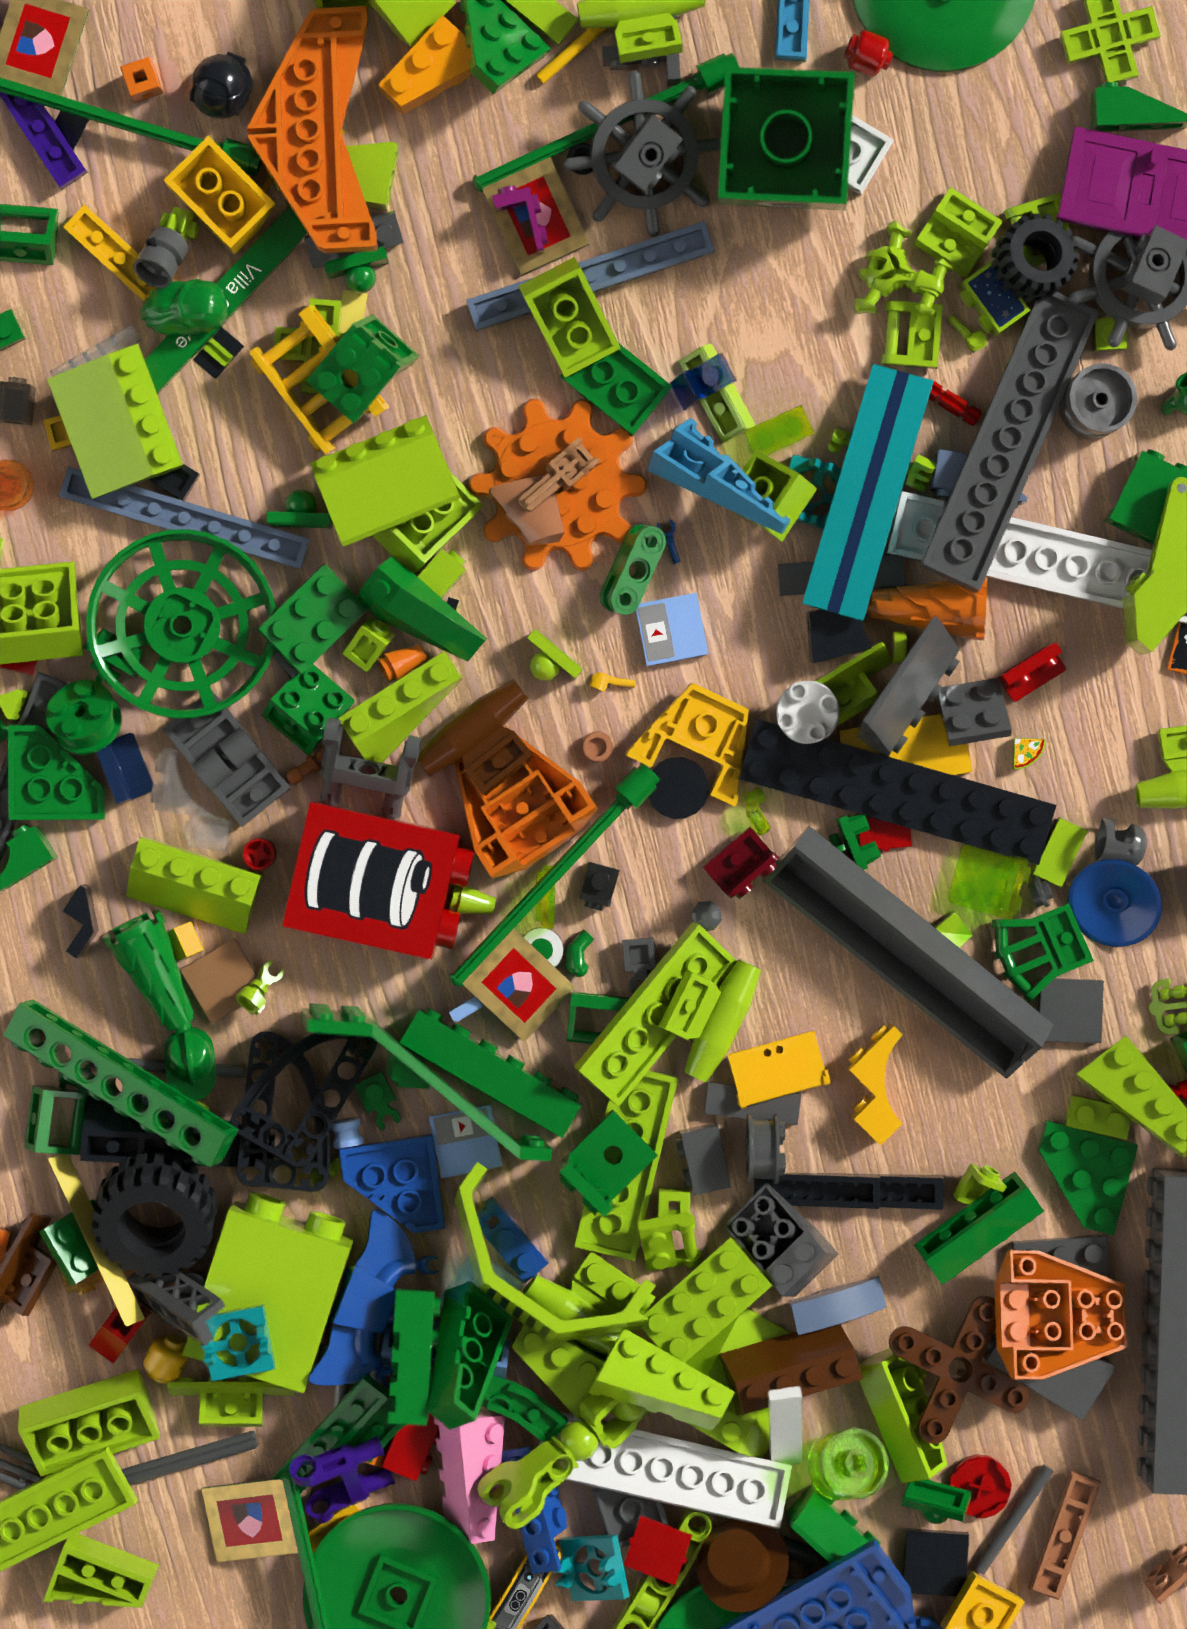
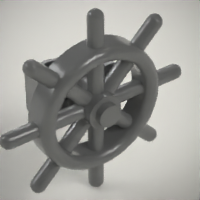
M634 70L628 75L631 101L617 106L607 115H604L588 101L584 100L579 103V111L598 125L592 139L590 155L568 158L564 161L563 166L567 171L592 168L597 182L605 191L606 196L592 214L594 221H603L615 203L619 202L628 207L645 209L647 232L651 237H656L660 233L658 207L674 201L682 193L700 207L708 206V196L691 184V181L697 169L699 153L721 150V138L697 140L692 126L682 115L696 96V89L693 86L686 87L672 106L661 101L644 99L641 75L638 71ZM645 112L659 115V116L663 117V119L660 121V120H659L657 117H655L654 115H648V116L646 117ZM632 114L635 128L633 136L617 125L621 120ZM673 126L675 127L679 135L671 129ZM609 135L624 146L622 151L605 153V146ZM684 155L679 173L665 163L666 161L671 163L677 156ZM606 166H610L620 174L616 182L611 178ZM661 177L671 183L665 190L655 194V185ZM632 183L639 190H642L643 196L634 195L625 190Z
M1157 225L1147 234L1143 232L1137 242L1135 236L1111 231L1098 245L1092 244L1078 236H1072L1071 240H1076L1078 244L1075 250L1091 257L1089 265L1090 287L1071 293L1068 297L1069 303L1077 305L1095 298L1100 308L1116 321L1108 339V344L1111 347L1120 345L1127 326L1133 328L1157 327L1164 347L1167 350H1174L1177 342L1168 321L1172 320L1187 306V240ZM1121 240L1130 261L1110 252L1113 246ZM1106 264L1123 272L1124 275L1107 280ZM1178 269L1180 275L1179 284L1173 282ZM1123 288V291L1128 293L1124 303L1116 298L1113 294L1114 291ZM1167 295L1174 296L1175 298L1172 303L1163 308L1161 302ZM1139 298L1147 302L1150 312L1135 310Z

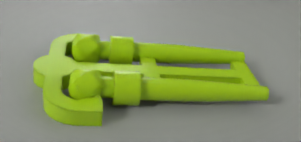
M1170 978L1160 979L1151 988L1152 1002L1149 1005V1011L1156 1017L1157 1026L1163 1033H1180V1028L1176 1024L1187 1025V1012L1178 1013L1177 1016L1175 1014H1168L1164 1017L1163 1014L1166 1010L1187 1008V1000L1165 1003L1163 1000H1168L1173 996L1175 999L1186 997L1187 987L1179 985L1173 986V989H1171Z

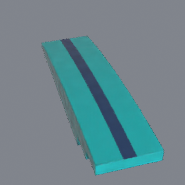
M876 364L872 365L802 602L803 605L864 621L934 380Z

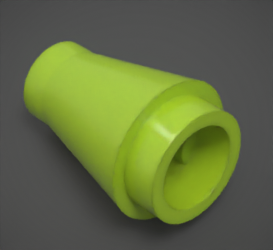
M453 885L449 896L448 909L461 912V914L492 915L496 897L489 896L469 886L464 888Z

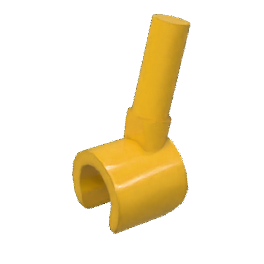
M602 672L594 673L589 684L590 687L605 692L608 683L615 686L635 688V680L616 678Z

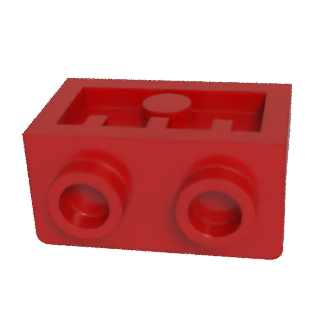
M1057 642L1050 643L997 676L1013 702L1020 700L1066 671V667L1059 657L1062 650Z

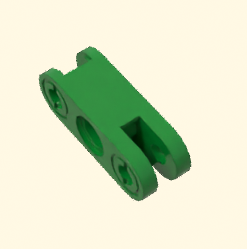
M635 524L627 531L600 592V602L606 610L628 615L638 608L666 544L665 535L658 527ZM635 562L637 566L636 572L633 576H630L629 566Z

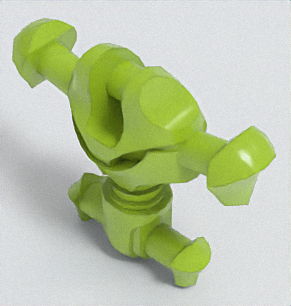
M894 220L886 227L888 234L891 236L889 246H883L867 252L865 259L869 261V265L867 268L859 270L858 276L868 285L870 291L865 298L859 297L854 301L856 313L877 314L875 304L881 295L887 297L893 291L907 286V288L912 290V293L923 295L920 304L915 306L919 314L933 315L935 313V310L932 309L935 299L942 295L945 288L944 277L947 271H953V266L942 258L934 261L936 266L932 275L924 270H920V272L912 271L906 261L905 250L901 249L903 238H908L912 232L906 230L897 220Z

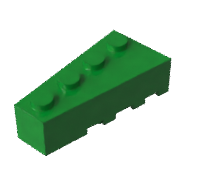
M472 1281L447 1289L444 1295L428 1412L450 1430L477 1420L513 1321V1317Z
M396 1289L393 1329L395 1342H393L392 1349L393 1375L390 1382V1401L392 1403L391 1412L388 1413V1424L427 1425L431 1381L435 1362H432V1349H437L439 1330H433L434 1317H440L441 1298L435 1297V1290Z

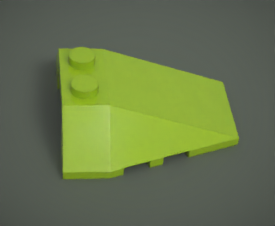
M747 1308L690 1358L686 1364L729 1388L720 1360V1353L791 1332ZM731 1399L722 1419L713 1430L689 1424L732 1450L750 1457L763 1459L769 1450V1407L736 1415Z

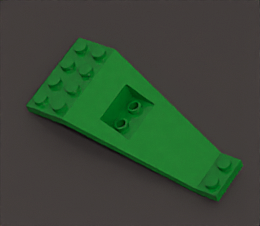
M309 1003V1008H302L301 1022L307 1032L373 1037L388 1049L386 1073L397 1087L430 1089L431 1085L518 1159L551 1161L552 1148L543 1139H540L539 1135L522 1134L521 1139H513L366 1013L362 1012L360 1007L341 1005V1010L337 1011L330 1010L327 1004Z

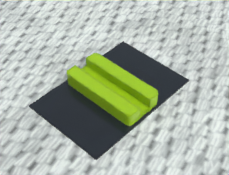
M60 111L55 123L74 151L89 119Z
M221 327L193 360L212 377L217 379L243 349L244 345Z

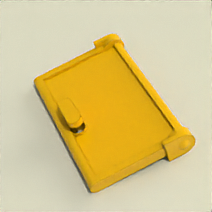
M814 1030L727 1054L738 1093L736 1097L740 1109L820 1085L826 1086L831 1084V1078L828 1070L824 1067Z

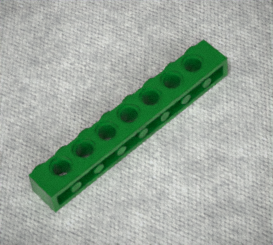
M34 999L19 1003L3 1036L12 1041L11 1044L15 1048L24 1052H30L37 1057V1061L43 1066L55 1068L63 1073L62 1077L68 1082L88 1089V1094L93 1098L110 1103L118 1114L132 1117L140 1123L139 1126L143 1130L153 1134L157 1133L166 1139L165 1142L170 1147L190 1154L192 1156L191 1159L198 1165L211 1167L222 1162L239 1130ZM40 1030L45 1034V1042L39 1037ZM65 1046L70 1049V1059L65 1054ZM91 1062L96 1066V1075L91 1072ZM116 1078L122 1083V1092L116 1087ZM142 1095L148 1100V1108L142 1104ZM168 1111L174 1116V1125L168 1121ZM193 1128L200 1132V1141L195 1139Z

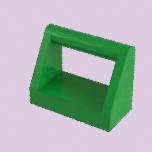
M0 204V261L53 265L56 253L59 210L56 208ZM2 217L48 220L46 235L1 231Z
M572 991L566 1041L592 1044L601 1034L600 1032L574 1030L576 1007L620 1011L629 1000V997Z
M33 1085L24 1147L35 1153L81 1155L82 1126L89 1095L78 1090ZM54 1097L75 1098L69 1146L48 1143Z

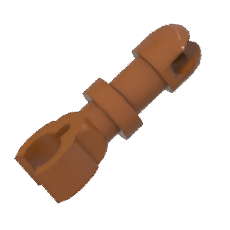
M325 745L321 747L316 755L312 756L310 754L306 757L307 761L298 767L294 766L286 773L287 782L296 785L305 779L304 777L311 772L317 773L320 771Z

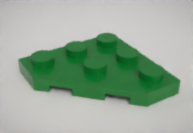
M502 0L461 1V11L466 17V25L464 26L466 46L470 48L472 57L469 61L470 72L492 94L498 92L544 58L551 49Z
M8 725L9 820H105L104 787L41 725Z
M1046 1120L1038 1151L1072 1207L1078 1221L1083 1228L1114 1236L1138 1145Z

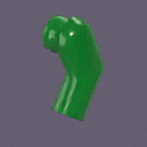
M584 929L565 949L566 968L570 974H574L576 977H583L588 972V965L584 960V950L595 940Z

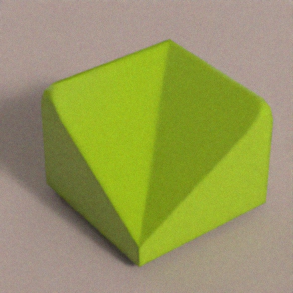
M954 911L934 926V928L959 948L973 936Z

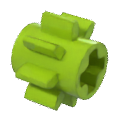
M173 207L171 214L163 212L159 227L170 228L184 237L186 242L188 238L196 240L200 225L193 222L195 218L194 213L178 207Z

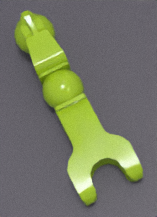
M593 1394L582 1401L579 1406L581 1412L579 1417L582 1421H574L567 1424L562 1430L559 1439L555 1435L552 1436L551 1441H545L521 1460L504 1462L497 1465L480 1480L478 1494L490 1506L500 1505L499 1512L502 1521L512 1529H519L541 1513L546 1496L567 1479L574 1468L577 1469L579 1467L576 1461H584L591 1458L596 1452L599 1443L603 1447L607 1446L610 1449L617 1448L636 1429L637 1423L649 1414V1411L628 1402L623 1404L614 1401L612 1397ZM611 1411L615 1418L603 1425L601 1420ZM501 1484L494 1492L489 1493L493 1486ZM520 1507L519 1512L512 1516L513 1512Z

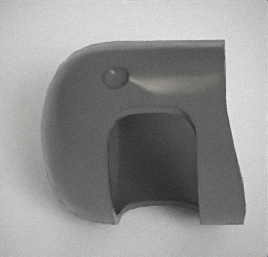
M1102 817L1095 844V861L1116 859L1130 862L1137 866L1143 860L1147 849L1145 831L1135 824H1130L1125 830L1115 829L1113 819Z

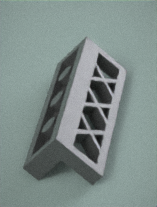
M135 1271L126 1278L138 1302L203 1346L214 1339L206 1321L225 1307L221 1298L181 1272L170 1275L169 1272L164 1273L163 1277H147L149 1274L145 1273V1276L136 1275ZM176 1281L175 1286L163 1288L164 1283ZM192 1292L191 1297L179 1299L181 1294ZM210 1303L199 1313L196 1312L198 1305Z

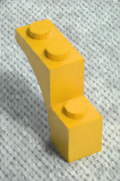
M884 1024L880 1026L870 1037L873 1042L865 1050L859 1047L849 1057L848 1060L851 1063L847 1066L873 1093L869 1098L866 1095L863 1096L853 1106L852 1109L855 1112L851 1116L880 1146L903 1124L893 1112L885 1090L886 1064L893 1047L903 1035L892 1024L888 1027Z

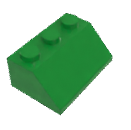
M811 1484L786 1512L791 1528L830 1564L873 1539L879 1545L881 1544L880 1540L872 1532L867 1530L864 1533L856 1526L858 1520L847 1509L841 1512L833 1504L836 1500L826 1489L822 1487L818 1490Z

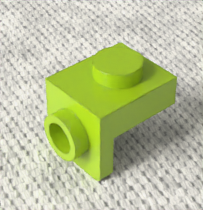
M970 1163L952 1195L957 1201L969 1205L989 1189L993 1188L1004 1192L1007 1186L999 1178L1000 1173L993 1167L988 1165L980 1167Z

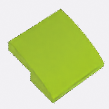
M950 187L914 242V245L936 260L944 258L947 263L953 266V271L966 278L1003 221Z

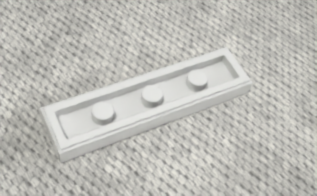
M796 1386L768 1391L770 1461L787 1465L802 1463L801 1389Z

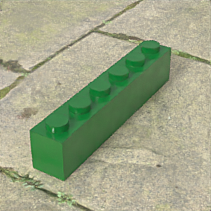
M427 1007L426 1011L421 1008L418 1010L399 1042L400 1044L559 1137H564L582 1106V1102L577 1100L579 1095L565 1086L559 1090L550 1084L552 1081L550 1077L537 1070L534 1074L523 1068L524 1062L510 1054L506 1059L496 1053L498 1047L489 1041L481 1039L479 1043L469 1037L471 1031L457 1023H454L452 1027L443 1022L444 1016L430 1007Z

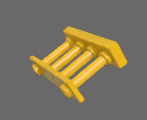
M311 305L299 313V316L302 318L300 327L266 353L263 352L261 347L253 348L249 353L253 357L250 361L255 370L260 375L265 374L309 432L308 440L318 452L322 450L326 455L335 449L330 440L353 422L343 414L322 430L311 414L327 403L328 400L318 393L302 404L292 388L315 371L339 341V338L316 307ZM315 336L322 345L319 348L320 352L286 378H283L272 363L306 337L312 338ZM347 369L344 372V381L349 386H356L359 380L357 373L354 370ZM379 395L365 413L368 415L372 413L374 417H377L390 407L382 396Z

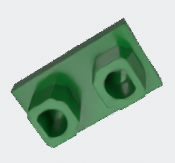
M102 628L97 634L99 645L117 640L116 635L105 628ZM87 640L83 648L90 651L89 642ZM138 647L131 649L133 655L140 663L144 651ZM116 654L103 657L107 667L117 681H119L121 674L113 670L114 666L131 676H138L124 659L123 654L120 657ZM93 659L89 667L98 672L96 682L103 684L105 679L99 672Z
M864 814L851 817L841 816L835 819L844 843H841L838 834L834 833L828 836L833 846L844 855H846L844 850H847L851 860L863 870L868 868L867 864L881 857L875 841L859 847L855 835L870 830Z

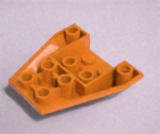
M1007 1251L994 1284L996 1348L1011 1379L1043 1380L1127 1348L1125 1284L1041 1251Z

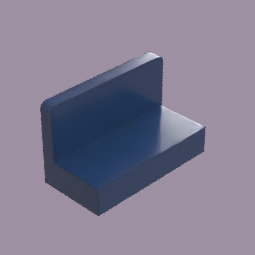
M133 733L115 738L107 747L96 752L117 804L125 803L155 791V785Z

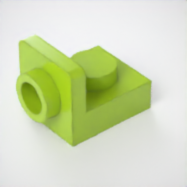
M370 617L360 627L342 654L368 672L396 635L390 631L386 623Z

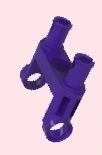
M378 1435L352 1447L350 1444H344L314 1457L300 1455L291 1462L289 1467L290 1475L295 1484L299 1486L312 1487L339 1475L343 1479L341 1482L316 1491L315 1494L309 1497L305 1508L311 1521L317 1524L326 1523L332 1519L335 1512L368 1500L367 1498L370 1497V1493L396 1484L391 1471L385 1468L364 1476L357 1472L359 1464L385 1455ZM303 1465L313 1467V1472L310 1476L305 1478L297 1476V1470ZM319 1501L328 1503V1508L325 1512L321 1514L312 1512V1507L315 1503Z

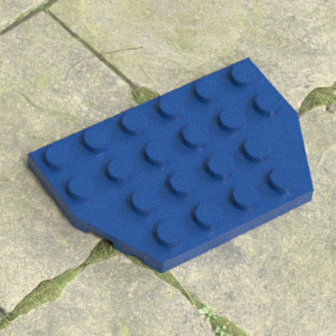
M873 1539L777 1594L774 1599L763 1607L746 1612L718 1629L917 1628L911 1588L877 1541Z

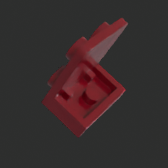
M749 826L702 868L730 899L734 896L740 899L753 888L751 882L758 876L765 878L777 867L774 862L779 857L767 847Z

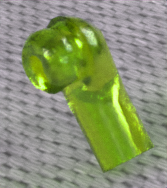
M755 787L752 791L749 792L748 790L745 793L744 802L746 816L756 833L761 836L769 832L771 826L758 806L766 801V797L760 787Z

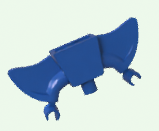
M379 1209L371 1211L367 1243L355 1263L356 1266H348L327 1321L329 1324L338 1326H331L327 1348L308 1377V1381L312 1384L344 1385L360 1380L365 1373L370 1374L375 1370L377 1382L390 1388V1385L385 1381V1377L388 1373L393 1375V1368L381 1364L382 1359L374 1350L375 1333H383L386 1323L394 1325L396 1290L393 1286L401 1276L415 1274L417 1270L424 1275H434L439 1272V1270H429L428 1268L429 1260L439 1259L437 1256H422L418 1261H415L413 1248L403 1230L394 1220Z

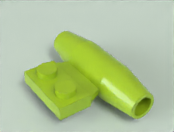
M582 0L577 2L581 28H616L615 39L620 63L683 52L678 21L672 15L677 17L705 7V0Z
M1187 725L1159 729L1157 733L1161 757L1170 773L1135 783L1138 808L1152 809L1187 808Z
M738 959L719 987L713 981L686 969L659 1024V1027L687 1040L693 1039L684 1069L686 1074L705 1083L709 1080L729 1052L751 1007L761 969Z
M588 1251L572 1275L570 1290L536 1274L525 1287L523 1294L557 1318L573 1320L622 1312L640 1284L594 1252ZM621 1332L575 1340L589 1350L607 1358Z

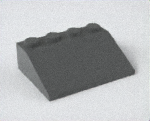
M935 616L932 618L863 720L856 738L884 756L889 757L892 751L897 754L908 739L903 735L910 725L914 728L918 725L925 714L921 710L927 699L931 702L934 701L942 689L938 682L944 674L950 677L960 662L955 658L960 649L940 619Z

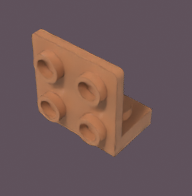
M1181 1544L1176 1547L1170 1555L1171 1558L1163 1566L1158 1565L1154 1567L1147 1575L1148 1579L1145 1581V1585L1159 1604L1187 1581V1544Z

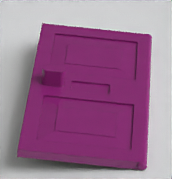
M1075 126L1059 212L1056 215V219L1140 237L1143 232L1147 234L1157 225L1187 240V150Z

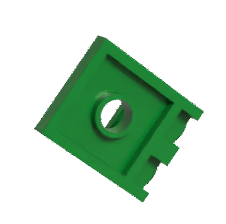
M372 314L353 323L307 379V382L351 422L356 423L394 376L412 366L419 358V355ZM347 369L354 370L357 373L359 380L356 386H349L344 381V372Z
M613 1109L560 1161V1181L572 1193L576 1189L582 1195V1203L593 1215L599 1212L605 1218L613 1210V1199L658 1154ZM610 1146H617L622 1151V1158L616 1163H610L604 1158L605 1150Z

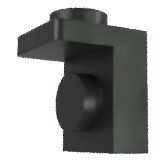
M589 862L580 894V899L585 900V907L602 911L603 906L610 907L620 870Z

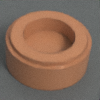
M600 731L589 733L582 742V752L591 762H603L610 757L613 751L612 740L607 734Z

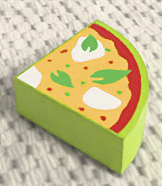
M1013 738L1012 769L1026 768L1036 762L1044 751L1046 739Z

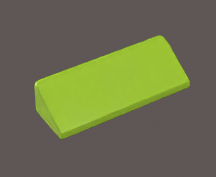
M711 343L699 347L678 360L722 443L755 426V422Z

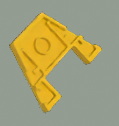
M691 682L629 747L625 755L652 767L665 739L680 744L721 764L709 795L736 807L738 802V777L741 770L749 709Z

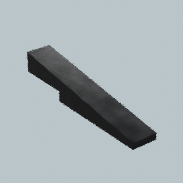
M783 1173V1176H779L778 1184H774L773 1179H754V1195L768 1183L792 1206L865 1209L884 1207L943 1210L944 1175Z

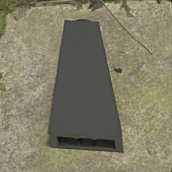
M993 1334L983 1357L987 1362L1009 1375L996 1348V1334ZM1102 1357L1043 1380L1018 1381L1083 1420L1116 1367L1111 1361Z

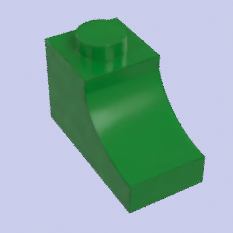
M25 824L11 833L13 839L6 842L10 853L8 863L0 874V891L7 890L58 858L39 826H32L30 828L28 824Z

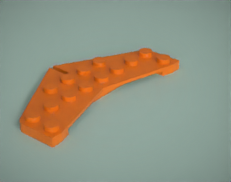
M367 6L317 8L307 14L246 128L247 133L252 134L247 135L250 144L315 246L324 253L378 251L376 230L341 133L368 29Z

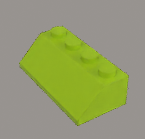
M140 837L130 867L126 897L246 934L265 874L148 837Z
M139 1368L19 1406L18 1432L41 1477L57 1472L107 1446L112 1454L160 1439L150 1393Z

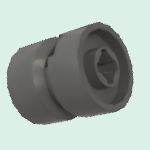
M156 227L150 233L144 248L141 249L134 261V272L143 282L152 287L163 288L169 286L177 273L178 265L182 264L188 253V243L178 232L166 227Z

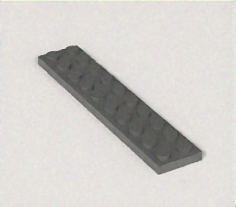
M1056 292L1050 298H1045L1043 301L1037 302L1035 298L920 567L974 592L980 591L1099 314L1098 310L1083 303L1072 305L1068 301V296Z

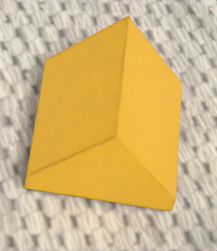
M192 921L167 931L176 962L204 950Z

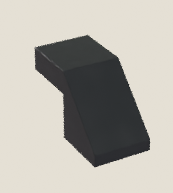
M86 884L78 887L63 909V912L83 925L66 950L67 953L75 958L82 957L99 931L91 887Z

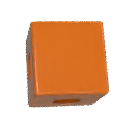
M150 57L120 66L129 95L134 103L164 93L155 65ZM146 77H147V79H148V80H145V81H142V82L137 83V80H140V79H143V78H146Z

